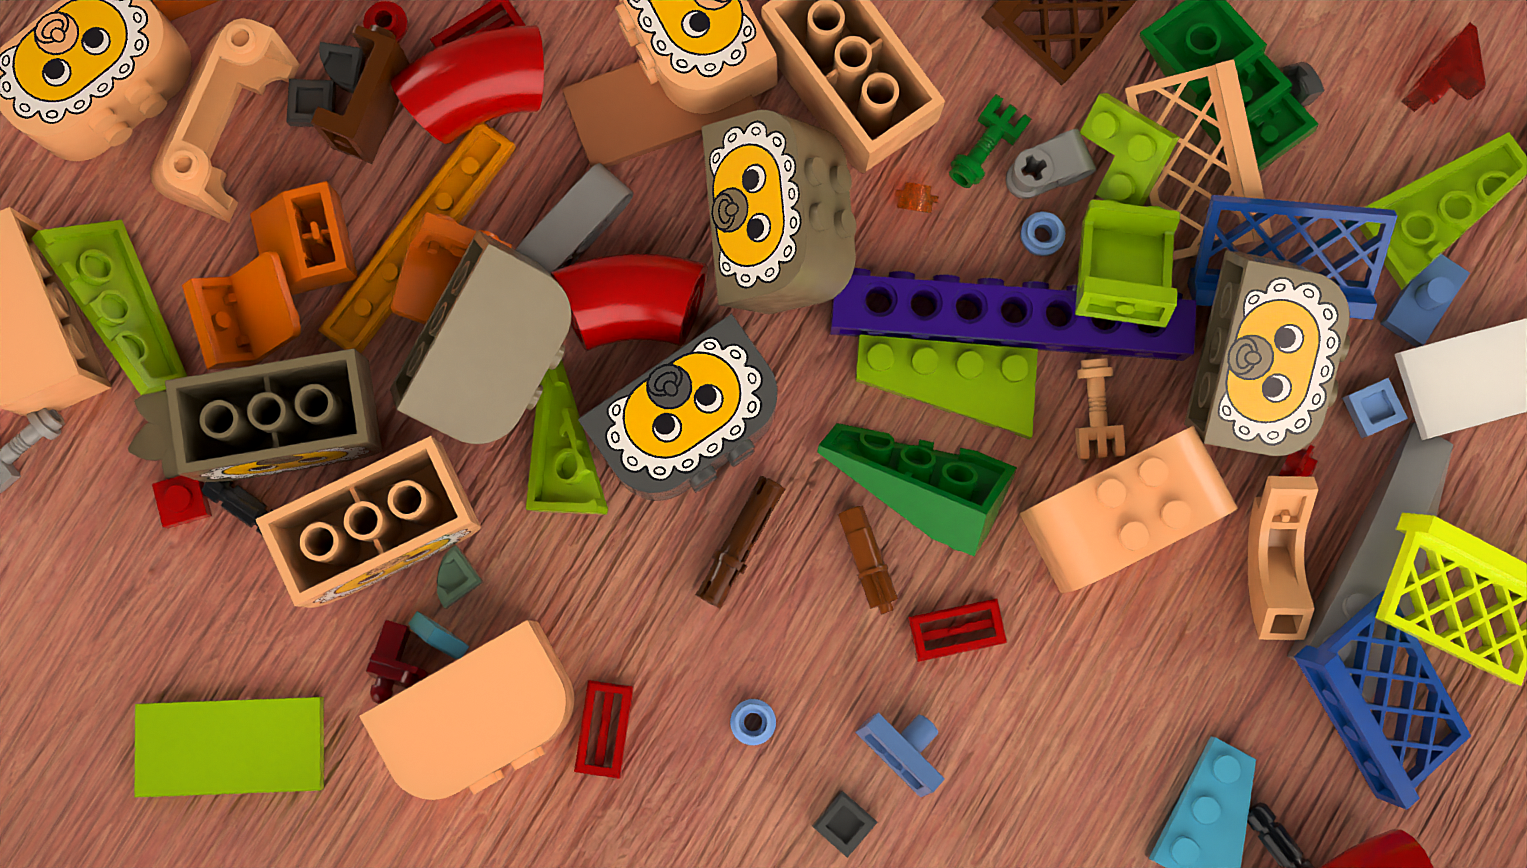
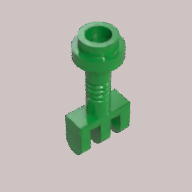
M995 94L977 120L987 127L980 140L977 141L967 156L957 154L951 161L952 169L949 171V175L958 185L964 188H971L973 184L981 182L985 176L981 165L1001 138L1013 146L1032 120L1024 114L1018 120L1016 126L1010 124L1009 121L1018 110L1012 104L1007 107L1000 117L995 111L1001 106L1003 98Z

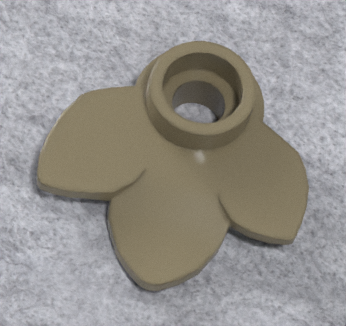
M166 391L138 397L134 401L135 405L148 423L142 427L128 447L129 453L145 460H162L163 473L167 479L181 476L177 473Z

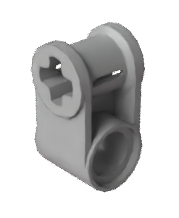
M1073 129L1021 152L1008 169L1005 181L1007 188L1013 195L1018 198L1028 199L1057 187H1064L1078 182L1096 171V167L1079 129ZM1025 169L1027 173L1035 172L1037 177L1034 179L1032 175L1024 176L1022 170Z

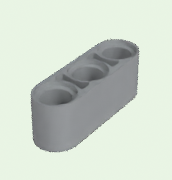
M598 163L589 169L518 245L516 251L539 263L550 275L553 271L572 265L627 207L633 198L634 192L601 163Z

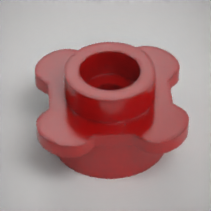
M1310 444L1307 450L1301 449L1289 454L1279 476L1311 477L1318 464V460L1312 458L1315 446Z

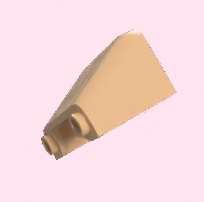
M236 19L221 29L207 44L151 167V183L157 191L167 198L230 223L238 202L229 196L224 189L223 183L227 174L223 170L211 166L210 159L242 88L263 96L267 84L276 80H283L289 83V79H294L300 63L273 28L250 19Z

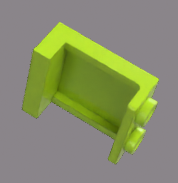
M1110 199L1091 200L1081 229L1075 315L1166 328L1177 305L1178 289L1172 288L1174 234L1180 222V212L1167 210L1160 206L1145 207L1123 204Z

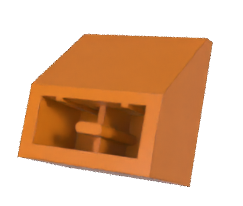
M327 181L283 191L250 213L259 255L265 251H275L278 253L282 267L286 272L287 284L291 295L358 278L340 197Z

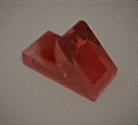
M1469 22L1451 38L1401 100L1403 104L1415 112L1428 101L1435 105L1449 88H1452L1466 100H1471L1485 89L1486 80L1478 30L1475 25Z

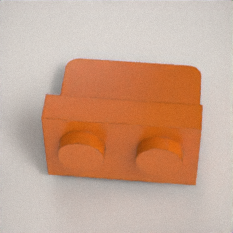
M426 212L412 232L390 304L391 310L397 315L426 324L476 231L457 224L456 220L450 216ZM479 230L510 248L512 247V244L501 241L494 233Z
M275 251L263 252L231 276L191 278L182 285L207 370L253 366L297 338L301 333L300 318L287 284L286 272L282 267L278 253Z

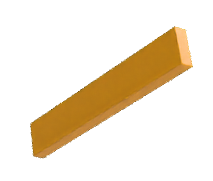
M486 123L472 128L318 331L344 350L354 348L361 353L393 312L390 304L410 238L426 212L450 216L459 224L516 149L515 144Z

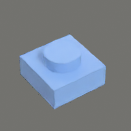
M1389 378L1342 398L1361 438L1370 436L1408 419Z

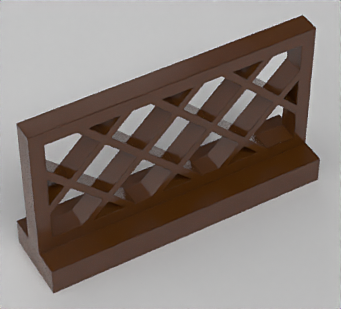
M996 0L981 18L993 29L997 26L1001 28L1060 85H1063L1137 0L1115 2L1098 0V2L1077 3V0H1069V3L1049 4L1047 0H1039V4H1030L1033 0ZM1108 9H1116L1108 18ZM1078 10H1099L1100 28L1096 33L1079 34ZM1048 11H1069L1071 34H1049ZM1022 12H1040L1041 35H1026L1013 22ZM1071 41L1072 61L1065 69L1061 68L1051 58L1050 42ZM1080 41H1088L1080 50ZM1035 42H1041L1042 49Z

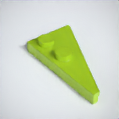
M561 359L554 370L548 368L540 383L543 386V391L536 404L526 510L534 512L607 515L608 506L583 426L578 421L580 416Z

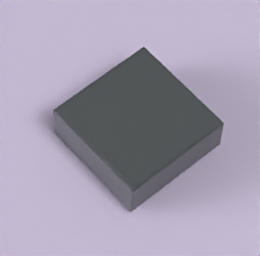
M289 79L286 122L290 126L314 127L311 121L318 106L335 113L337 86L333 80Z
M841 791L813 823L812 827L848 858L878 822L846 793Z

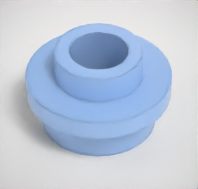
M1044 211L1036 212L1030 215L1021 227L1020 237L1022 244L1034 255H1051L1058 251L1064 243L1065 227L1056 215ZM1038 228L1047 230L1050 236L1049 240L1046 242L1039 241L1035 237V230Z
M748 699L735 707L731 714L730 726L734 736L740 742L747 745H759L766 742L773 735L776 727V717L772 708L764 701ZM756 713L762 718V725L758 730L751 731L745 727L744 719L748 714Z

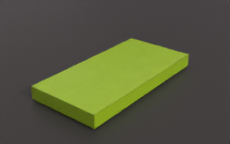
M324 697L135 704L134 798L324 790Z

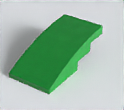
M1185 0L1140 32V38L1165 77L1234 59L1259 172L1316 131L1319 123L1290 93L1293 84L1265 55L1264 52L1267 44L1226 0ZM1203 77L1188 81L1179 95L1181 100L1202 111L1211 96L1208 78ZM1180 84L1172 86L1175 91H1177ZM1212 103L1206 115L1217 121ZM1191 112L1194 118L1197 119L1198 116ZM1202 119L1199 124L1217 146L1221 140L1219 128Z

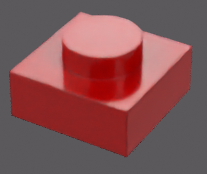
M181 475L152 484L163 528L169 529L212 516L208 498L202 493L203 481H197Z

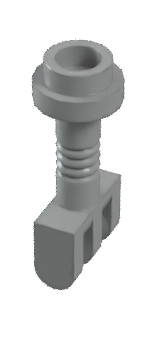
M43 408L38 412L28 413L27 418L30 424L0 449V493L21 477V474L12 464L21 454L43 436L54 440L61 434L60 428L65 422L56 410L48 411L47 408Z

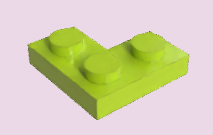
M1108 93L1098 95L1080 131L1081 135L1115 155L1096 195L1104 200L1110 199L1123 204L1143 206L1180 138Z

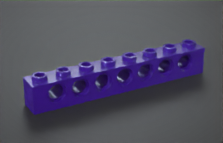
M854 268L846 287L832 299L830 335L855 337L871 335L1184 361L1194 354L1196 300L1183 299V294L1177 292V305L1166 328L1155 326L1153 333L1141 331L1136 323L1110 320V328L1108 330H1101L1094 326L1091 317L1075 315L1077 285H1069L1066 287V290L1049 289L1048 283L1028 281L1023 282L1022 287L1004 286L1005 281L997 278L978 279L977 284L960 283V277L954 275L933 276V281L915 279L914 273L893 271L889 272L888 277L871 276L870 270ZM871 294H881L887 298L890 308L883 313H875L867 307L866 298ZM916 297L927 298L933 304L934 313L929 316L917 315L911 308V300ZM962 300L972 302L977 307L978 317L972 320L960 317L956 311V303ZM1008 303L1016 305L1022 313V321L1019 323L1006 321L1001 314V306ZM1057 307L1061 309L1066 316V325L1061 327L1052 325L1047 320L1046 308Z

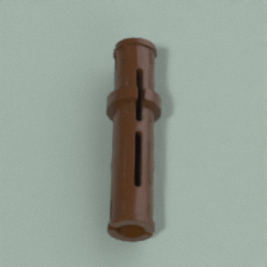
M759 477L728 538L720 550H715L712 556L715 560L705 580L695 594L697 597L721 609L739 573L744 574L747 568L745 562L769 520L774 507L784 493V487L769 478Z

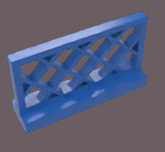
M1211 195L1195 268H1190L1187 281L1191 298L1196 300V305H1213L1221 269L1207 268L1210 257L1225 247L1231 251L1239 252L1232 242L1254 228L1264 240V243L1247 254L1264 256L1272 250L1279 260L1293 262L1301 265L1317 254L1326 265V268L1320 271L1319 274L1329 279L1333 276L1336 278L1331 280L1343 291L1348 302L1350 318L1373 320L1377 308L1374 294L1398 216L1395 210ZM1221 210L1241 211L1247 219L1226 234L1218 226ZM1274 214L1287 215L1292 224L1271 238L1260 225ZM1320 218L1333 219L1338 227L1316 242L1305 229ZM1366 222L1381 223L1378 235L1362 245L1351 234L1353 230ZM1300 232L1310 246L1287 260L1277 246ZM1215 233L1219 237L1216 241H1214ZM1346 236L1355 249L1332 264L1322 250ZM1362 258L1368 265L1365 280H1345L1339 272Z
M1382 591L1318 648L1306 645L1294 658L1375 797L1408 810L1420 799L1415 788L1467 741L1471 734L1416 637L1389 624L1385 638L1372 637L1376 620L1375 616L1385 592ZM1398 605L1395 615L1404 618L1405 616ZM1356 640L1358 642L1353 667L1345 666L1337 652L1349 641ZM1371 643L1384 645L1379 671L1367 669ZM1398 647H1404L1409 655L1405 674L1393 673ZM1365 675L1378 677L1374 703L1366 702L1362 696ZM1392 679L1404 681L1400 706L1387 705ZM1418 683H1425L1429 690L1425 710L1413 708ZM1386 711L1398 713L1394 738H1387L1382 731ZM1412 715L1424 716L1419 741L1407 740ZM1442 718L1445 719L1452 732L1439 744L1433 743L1437 719ZM1406 747L1418 748L1415 766L1406 773L1403 768Z

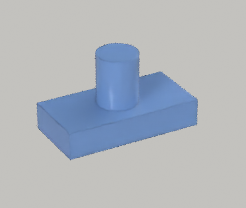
M1441 254L1401 290L1380 324L1416 348L1423 346L1470 272Z
M878 712L868 718L855 732L919 797L933 793L945 780L920 754L938 735L935 725L923 715H917L900 734Z

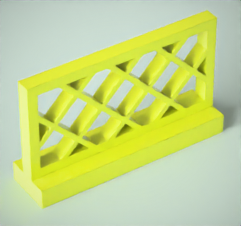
M1402 512L1396 530L1405 534L1375 618L1510 684L1521 686L1527 671V619L1525 623L1519 625L1514 606L1523 601L1527 602V563L1434 515ZM1421 548L1426 551L1431 569L1417 575L1414 560L1418 549ZM1459 567L1465 586L1452 592L1446 572ZM1434 579L1440 599L1426 605L1421 585ZM1492 584L1498 603L1486 609L1480 589ZM1409 592L1415 612L1402 618L1395 615L1401 595ZM1468 596L1474 616L1461 622L1455 603ZM1443 609L1449 629L1436 635L1430 616ZM1502 613L1507 632L1494 638L1489 619ZM1477 626L1483 645L1470 651L1465 632ZM1511 643L1514 655L1508 670L1503 667L1498 649Z

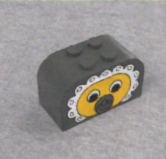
M731 313L587 412L578 421L619 480L630 492L647 500H669L681 495L691 487L695 493L701 491L718 478L716 476L718 468L727 462L732 467H735L755 452L753 450L755 447L754 443L767 433L774 420L777 403V383L769 365Z

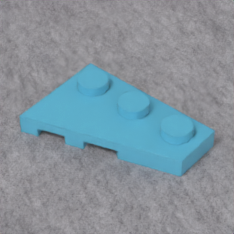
M1211 736L1149 859L1165 868H1241L1256 759Z

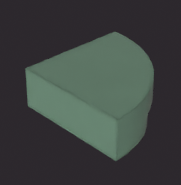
M454 545L445 554L438 571L437 594L444 609L452 606L484 582L457 545Z

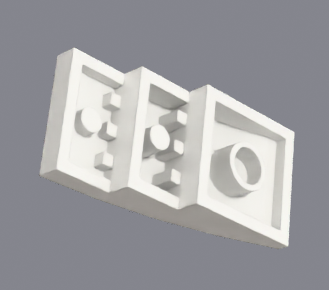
M1527 318L1394 354L1421 440L1527 412Z

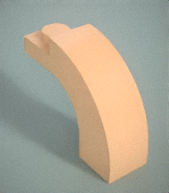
M1268 476L1262 497L1254 498L1248 535V586L1258 639L1305 640L1315 609L1308 589L1304 566L1305 535L1318 493L1314 477Z

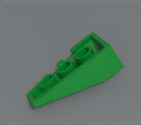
M839 423L835 424L818 445L817 453L930 538L948 545L954 550L962 551L975 557L991 531L1017 467L975 450L960 448L959 454L933 450L934 442L919 439L918 445H908L895 442L889 433Z

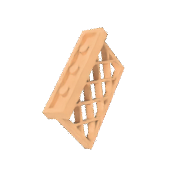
M1234 59L1125 88L1129 107L1139 113L1136 98L1138 94L1155 90L1170 99V102L1157 121L1159 125L1162 124L1174 103L1179 104L1198 116L1184 139L1179 138L1177 141L1180 143L1179 147L1167 166H1164L1162 174L1149 194L1151 206H1160L1167 210L1181 212L1195 190L1211 199L1212 194L1199 187L1198 184L1212 163L1229 173L1231 183L1223 196H1229L1233 191L1235 197L1265 199ZM1207 77L1211 96L1202 111L1178 98L1188 81ZM1180 84L1174 95L1162 89ZM1212 103L1217 121L1206 115ZM1202 119L1219 128L1221 140L1211 155L1188 142ZM1184 147L1207 159V162L1193 183L1170 170ZM1222 147L1226 164L1216 159ZM1167 174L1190 187L1176 210L1159 200L1157 190ZM1231 211L1238 215L1240 224L1247 220L1241 211ZM1181 213V220L1200 231L1190 247L1173 250V260L1198 255L1200 247L1198 243L1202 238L1204 225L1201 226ZM1268 218L1260 225L1271 238L1273 234ZM1253 228L1232 243L1236 246L1263 239ZM1216 234L1214 237L1215 241L1219 239V237Z

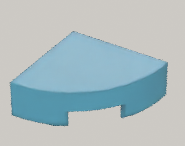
M418 611L408 623L410 629L426 643L454 659L463 657L469 648L457 636Z

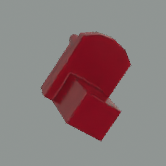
M389 620L384 622L375 650L371 654L366 669L370 677L376 679L375 684L371 686L370 696L373 702L381 704L391 698L394 684L409 688L416 684L417 680L421 681L428 677L429 674L419 667L400 662L411 631L408 626Z

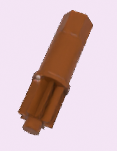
M857 506L839 513L841 525L859 572L857 576L861 581L870 609L878 607L881 615L893 611L891 602L897 600L898 597L888 572V566L883 562L864 507Z

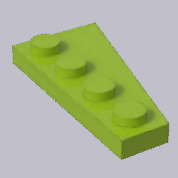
M1510 132L1366 206V208L1395 210L1398 216L1384 265L1401 290L1527 177V156ZM1366 222L1359 226V229L1366 239L1370 240L1378 235L1381 223Z
M122 219L38 230L31 239L140 395L166 390V380L187 377Z
M859 335L856 382L932 405L933 408L948 413L953 412L974 419L976 422L990 427L995 426L1015 433L1014 435L1029 440L1033 435L1038 349Z

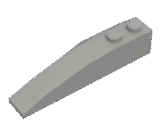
M1415 422L1410 424L1314 604L1315 609L1305 640H1295L1287 657L1296 661L1294 656L1306 645L1318 648L1380 592L1385 591L1405 534L1396 530L1401 514L1403 512L1434 515L1437 517L1454 444L1440 436L1421 440L1417 424ZM1421 548L1418 549L1414 560L1417 575L1424 572L1427 559L1426 551ZM1409 592L1401 595L1398 605L1406 617L1414 613V607ZM1376 619L1372 637L1385 638L1388 624ZM1356 640L1349 641L1337 652L1345 666L1353 667L1358 642ZM1371 643L1367 669L1380 670L1383 644ZM1365 675L1362 696L1367 702L1371 701L1376 691L1378 677Z

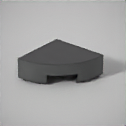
M320 42V59L327 74L336 85L353 94L364 70L366 59L364 52L359 47Z
M1298 62L1283 68V74L1293 84L1290 93L1302 106L1311 105L1325 91L1316 71L1308 63Z

